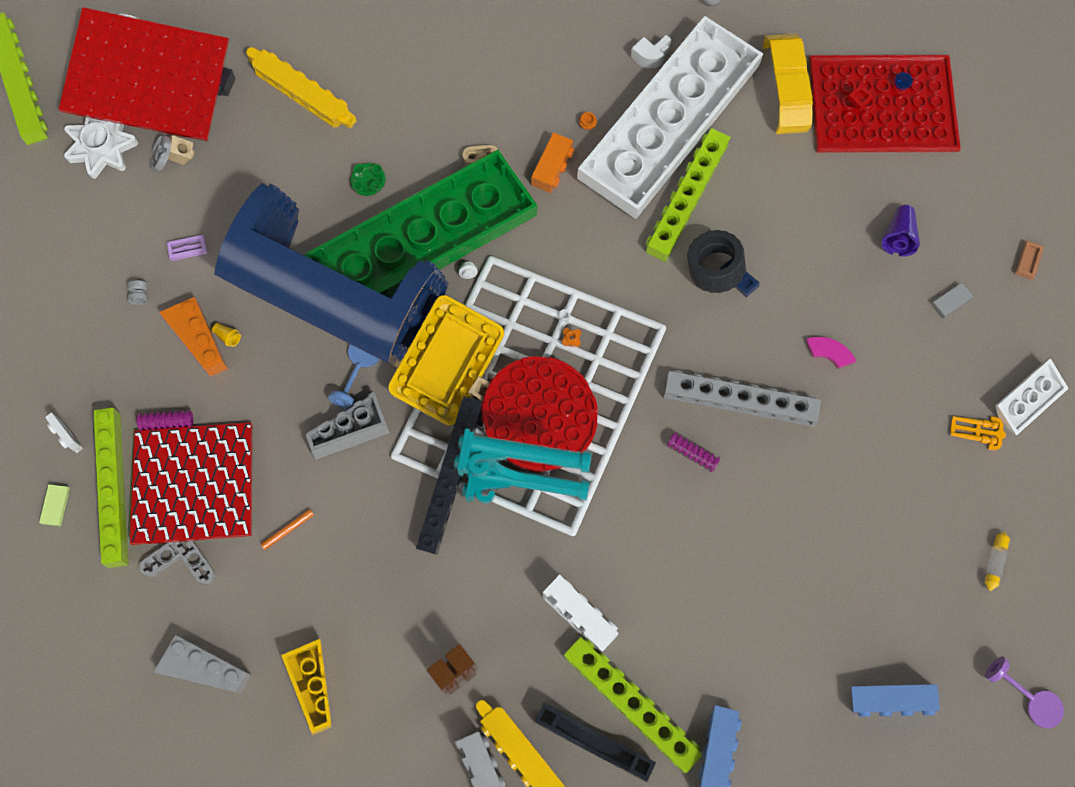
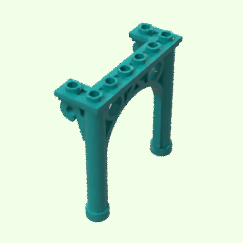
M465 429V434L460 436L459 447L461 451L460 455L456 456L455 468H457L459 475L463 476L466 473L467 477H469L468 484H464L463 488L466 502L471 503V501H475L476 496L479 502L483 504L490 503L495 498L494 489L511 488V486L579 497L580 500L587 501L590 481L582 480L581 482L510 470L500 465L496 460L513 458L580 469V472L589 473L592 452L583 451L582 453L479 436L470 432V429ZM484 490H491L487 496L482 495Z

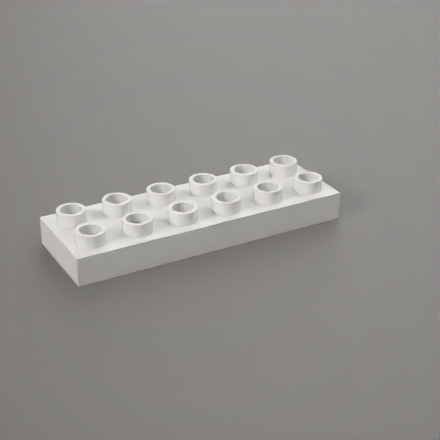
M704 16L578 168L577 179L637 219L759 67L763 53Z

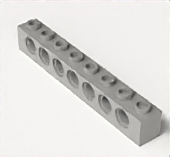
M680 370L669 371L663 397L812 427L818 423L821 400L816 399L815 396H798L795 392L783 393L778 392L774 388L762 389L753 384L746 386L741 385L737 381L725 382L717 377L709 379L704 378L700 374L688 375ZM681 384H688L690 386V389H683L681 387ZM700 387H706L709 392H701ZM720 390L725 391L728 396H726V397L721 396V395L719 394V391H720ZM738 394L745 395L746 400H740ZM757 398H763L765 404H760ZM776 401L782 402L784 407H778ZM795 405H800L803 411L796 410Z

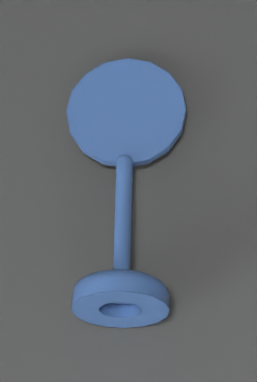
M351 344L349 345L348 355L349 359L356 366L344 391L334 390L328 397L329 401L343 409H350L355 404L354 399L348 395V391L359 368L371 367L380 360Z

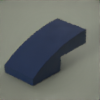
M731 258L720 267V270L728 267L734 259ZM745 268V275L735 288L747 298L760 286V282L746 272Z

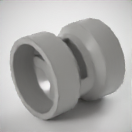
M144 281L129 282L128 290L130 294L128 295V302L133 305L146 304L148 302V296L146 295L147 283Z

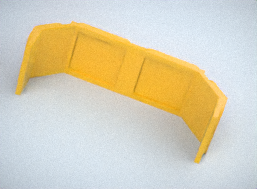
M797 33L765 35L762 49H771L779 99V124L776 134L808 132L812 125V92L803 41Z

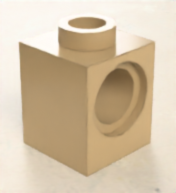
M172 135L170 137L171 149L168 160L184 165L189 160H192L194 156V150H192L193 142Z

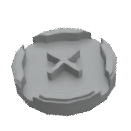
M163 135L155 142L152 153L155 155L154 158L150 159L152 170L160 172L164 168L171 149L170 137Z

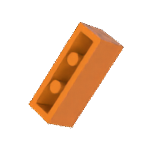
M553 132L531 177L532 186L552 193L553 189L558 187L561 179L559 176L561 172H565L568 165L566 161L568 157L572 158L575 150L572 139Z

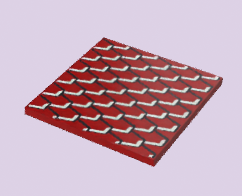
M250 422L135 431L130 544L143 545L252 536L253 424Z

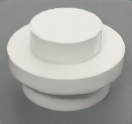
M464 262L459 268V275L464 279H471L478 272L477 267L472 262Z

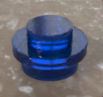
M901 72L895 77V85L900 90L910 88L913 83L912 76L906 72Z

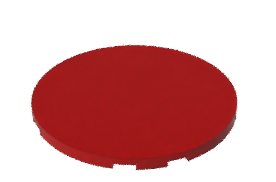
M530 356L506 365L492 379L483 398L482 422L487 437L583 453L591 444L596 433L598 407L589 383L575 368L552 357ZM513 458L506 459L515 466L530 471L545 472L563 468L562 466Z

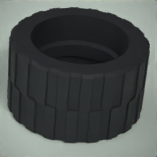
M710 230L700 234L690 244L689 251L687 252L689 271L692 281L701 290L708 291L709 293L727 292L735 288L742 281L746 268L744 248L739 238L725 230ZM713 253H725L734 259L728 267L718 271H710L699 265L706 256Z

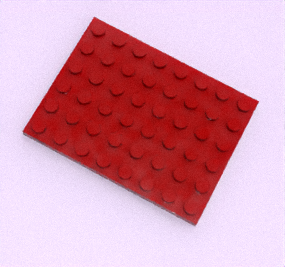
M82 7L59 111L208 142L229 38Z

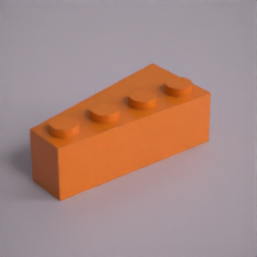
M195 297L159 312L210 377L228 369L202 308Z

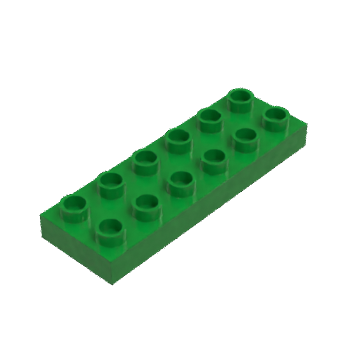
M498 149L305 253L304 256L390 298L394 296L412 267L414 268L419 261L423 263L425 260L430 261L440 270L536 217L538 205Z

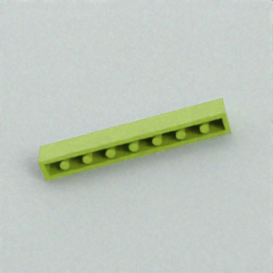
M2 12L0 13V73L20 137L27 145L48 138L46 133L48 126L45 120H42L41 116L44 114L40 105H37L36 102L39 101L35 90L32 89L34 83L30 75L28 76L27 74L29 72L28 65L22 59L25 55L22 48L18 46V43H20L19 37L13 31L15 24L11 18H8Z
M114 408L94 410L101 564L108 568L129 565L120 413Z

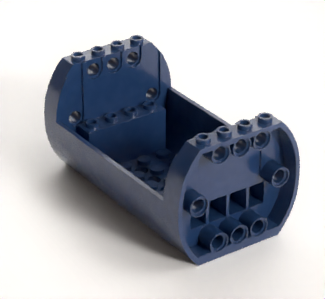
M261 183L246 199L234 218L220 248L214 275L398 368L438 297L445 296L449 285L445 279L446 276L430 261L425 260L424 263L419 261L414 268L412 267L393 298L390 299L289 249L299 222L297 220L299 208L296 207L297 203L286 196V193L282 192L277 186L273 184L267 186Z

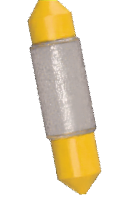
M1004 531L996 535L994 545L991 548L984 581L989 591L999 586L1003 575L1010 542L1009 536Z

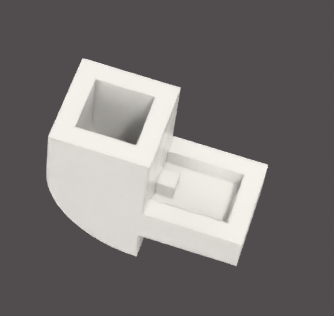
M666 35L655 46L646 38H642L632 48L631 59L648 69L661 66L664 56L671 49V38Z

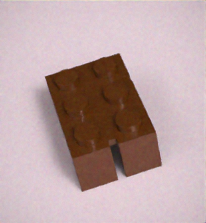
M461 644L445 655L448 659L446 663L441 658L426 669L444 694L449 693L451 695L460 688L459 683L464 679L468 682L476 675V664Z

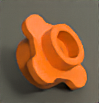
M565 328L563 330L564 339L562 344L569 347H579L581 344L579 340L582 334L581 330Z

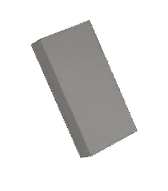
M961 283L935 300L932 306L942 318H945L970 301L974 296Z

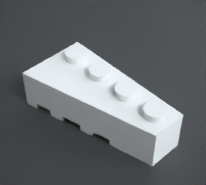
M561 575L543 592L542 598L585 639H589L600 653L618 636L619 633L616 631L618 628L611 621L607 622L602 617L603 614L596 607H592L588 600L581 593H578L571 583Z

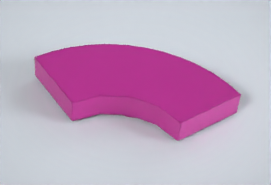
M812 337L806 340L813 358H827L835 364L837 369L856 362L851 351L836 340L826 337Z

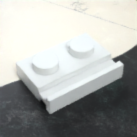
M52 412L45 417L49 422L47 424L48 428L54 434L57 433L60 436L58 441L65 449L69 447L76 453L83 449L61 419Z

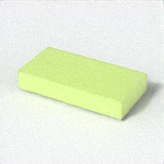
M48 485L39 521L40 524L61 527L70 491L69 487Z

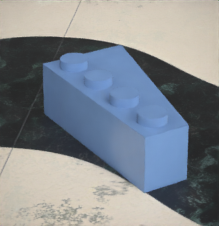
M937 684L852 687L853 713H858V717H871V713H879V716H892V713H901V716H914L913 712H922V716L935 715V712L940 711Z

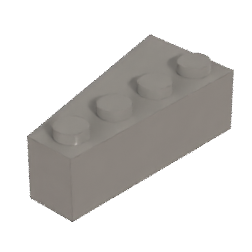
M177 635L174 636L154 673L240 694L251 677L247 672Z
M478 731L455 742L457 748L460 749L462 760L470 774L469 776L474 787H506L502 775L497 776L495 771L498 765L494 755L489 756L486 748L490 747L485 735L481 736Z

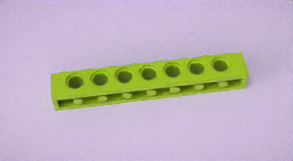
M711 128L708 134H704L701 140V148L697 147L693 155L695 158L693 163L689 162L686 167V176H682L677 186L679 189L677 192L673 191L669 199L671 201L670 205H666L661 214L663 216L662 220H658L654 226V235H650L645 243L647 254L664 262L667 261L725 153L731 139L730 136ZM684 192H688L691 195H685ZM675 207H681L683 210H677ZM672 221L675 225H669L667 222ZM664 236L667 240H661L659 237Z
M580 637L563 657L683 774H686L703 755L700 752V746L693 740L689 742L684 737L686 733L679 726L676 725L674 727L668 722L670 720L668 715L662 710L658 712L653 707L655 703L648 696L643 697L638 693L640 689L632 681L628 683L623 678L625 674L619 668H612L608 664L610 660L602 652L598 654L593 649L595 646L589 639L583 640ZM584 655H591L594 663L592 665L584 664L582 660ZM606 669L609 673L608 679H600L597 674L598 670ZM615 683H620L623 686L624 691L622 694L614 693L613 685ZM629 698H636L639 705L637 709H631L628 706ZM645 712H650L653 715L654 720L651 724L644 722L643 715ZM661 727H665L669 731V736L666 739H662L658 734ZM676 742H681L684 745L683 753L678 754L675 752L674 744Z

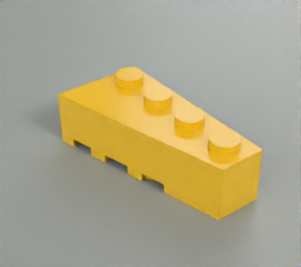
M318 639L281 655L312 736L332 727L321 640Z

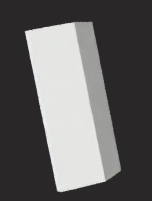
M1051 358L1045 360L995 405L998 418L1002 420L1003 425L1013 435L1017 436L1069 389Z

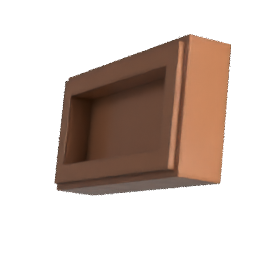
M1026 240L1015 274L1033 280L1044 246Z

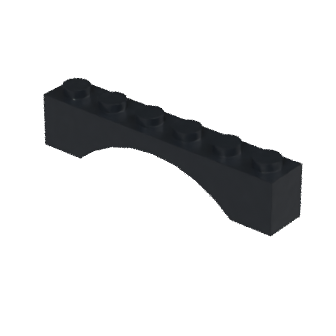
M543 703L534 721L535 724L644 782H648L656 765L655 761L607 738Z

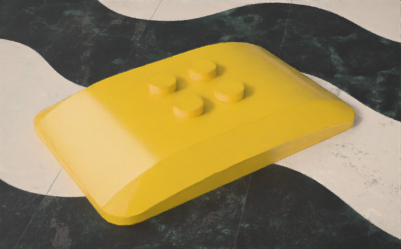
M449 296L438 297L389 383L388 389L390 394L445 425H454L463 396L471 398L468 392L479 376L482 378L504 337L503 328Z

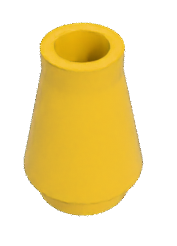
M216 323L212 328V332L226 346L235 347L240 342L241 335L238 330L221 325L220 323Z

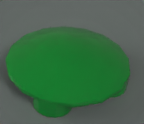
M365 163L354 166L350 183L356 193L363 196H371L382 190L386 182V175L381 165Z

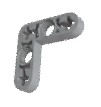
M194 541L186 543L191 550L189 552L181 546V542H169L145 558L140 564V571L143 575L154 577L182 558L199 583L209 585L215 580L213 568ZM170 550L172 552L171 559L163 561V552ZM194 554L199 555V562L196 565H191L189 562L190 557ZM156 557H157L158 561H159L160 563H162L161 566L156 563V562H157V561L155 560ZM148 563H150L151 565L155 564V565L152 567V569H153L152 572H150V571H148V570L146 571V569L148 568V566H147ZM202 567L205 572H210L207 580L201 579L203 574L198 568Z

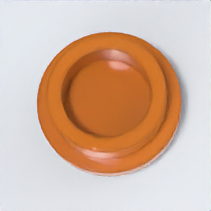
M585 112L580 116L579 124L583 129L591 130L596 126L597 118L593 113Z

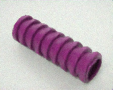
M177 410L174 413L173 411L168 413L166 411L162 413L157 412L156 414L151 412L150 414L144 413V415L138 413L136 422L139 430L144 428L146 430L150 428L156 429V427L158 429L162 427L166 429L168 426L170 428H174V426L176 428L180 426L186 427V425L192 427L194 418L191 410H187V412L185 410H181V412Z
M677 432L673 433L667 443V447L670 448L671 446L672 450H678L679 454L683 453L684 457L688 456V459H693L694 463L698 462L700 466H705V469L709 468L710 472L715 470L720 461L719 456L716 458L715 454H709L708 450L704 451L703 447L699 448V445H694L693 441L689 442L682 435L678 436Z

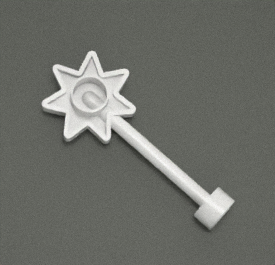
M118 14V15H122V16H127V17L136 18V17L131 16V15H128V14ZM86 117L84 125H67L65 127V131L75 143L64 154V157L69 163L85 162L87 173L91 178L95 179L106 165L124 171L126 166L122 152L137 146L138 141L133 135L122 132L124 128L122 124Z

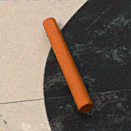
M310 509L262 542L261 546L266 550L310 519L314 514Z

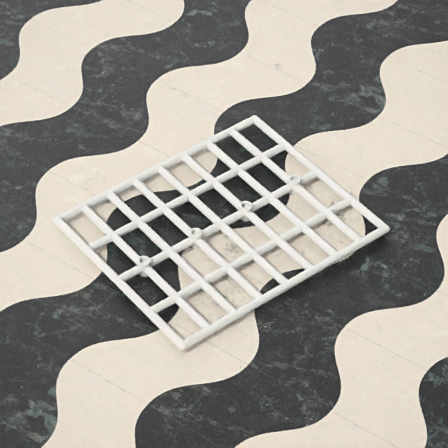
M489 256L465 303V306L505 326L504 337L482 378L488 381L489 378L493 379L497 373L492 370L500 354L516 360L528 357L504 347L512 329L548 343L542 357H551L554 348L558 347L592 361L584 377L589 383L591 390L625 404L617 422L598 415L597 423L613 429L606 448L592 442L587 448L602 455L594 474L580 472V469L560 468L591 481L587 501L573 496L533 490L526 507L495 495L492 501L565 534L575 536L663 338L666 325L504 260ZM493 264L528 278L521 295L485 281ZM534 282H539L571 295L565 309L558 311L528 299L527 297ZM481 288L517 302L509 319L473 305ZM578 298L614 312L606 330L570 316ZM524 305L559 319L552 337L516 323ZM620 316L656 329L657 332L651 346H645L613 333ZM570 323L602 336L603 338L596 353L593 354L578 347L564 346L559 338L565 325ZM610 340L647 354L639 372L602 357ZM599 364L636 379L628 397L591 382ZM414 408L391 453V458L438 479L448 443L413 429L421 412ZM477 426L475 433L487 437L484 428ZM409 435L445 450L437 470L400 454ZM550 471L541 472L540 475L549 476ZM461 480L458 488L463 489L464 484L468 483ZM484 490L482 492L483 496H487L489 494L488 490ZM541 492L579 507L571 527L533 511Z

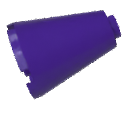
M901 205L896 209L882 238V248L891 255L894 252L898 253L901 257L915 254L920 246L915 209L910 205Z

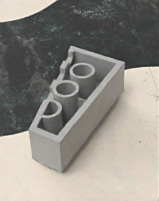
M372 392L363 401L359 400L347 411L340 412L331 421L327 420L308 432L306 437L316 460L387 435L389 431L376 394Z

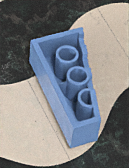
M716 705L711 711L706 739L709 741L705 743L702 755L705 763H702L697 779L701 780L699 787H731L732 781L729 780V774L733 772L735 765L732 755L733 751L736 752L738 746V739H735L736 731L739 732L741 727V719H738L739 711Z

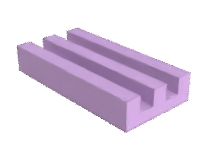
M204 235L167 242L170 261L208 254ZM200 241H201V243H199V244L186 245V244H191V243H195V242H200ZM185 245V246H182V247H180V248L172 249V247Z

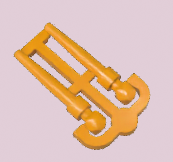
M952 416L951 436L980 441L985 444L989 443L988 450L992 451L998 450L1002 446V440L1006 437V433L1003 431V422L1000 418L990 417V420H977ZM956 420L976 424V428L956 425ZM981 426H982V427H986V428H989V427H990V428H992V429L998 428V430L995 432V431H989V430H984V429H980V428H981ZM955 429L976 433V435L955 433ZM980 434L990 435V436H995V437L989 438L988 436H983V435L980 436Z

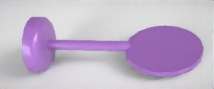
M1004 656L997 658L991 663L985 673V678L990 682H997L1003 677L1030 699L1028 713L1030 719L1041 728H1052L1061 722L1064 715V707L1056 694L1050 691H1039L1032 695L1006 674L1010 663Z

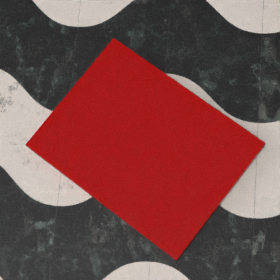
M810 55L809 67L817 153L959 152L961 150L950 55ZM860 85L864 86L874 96L873 100L861 110L847 99L848 95Z

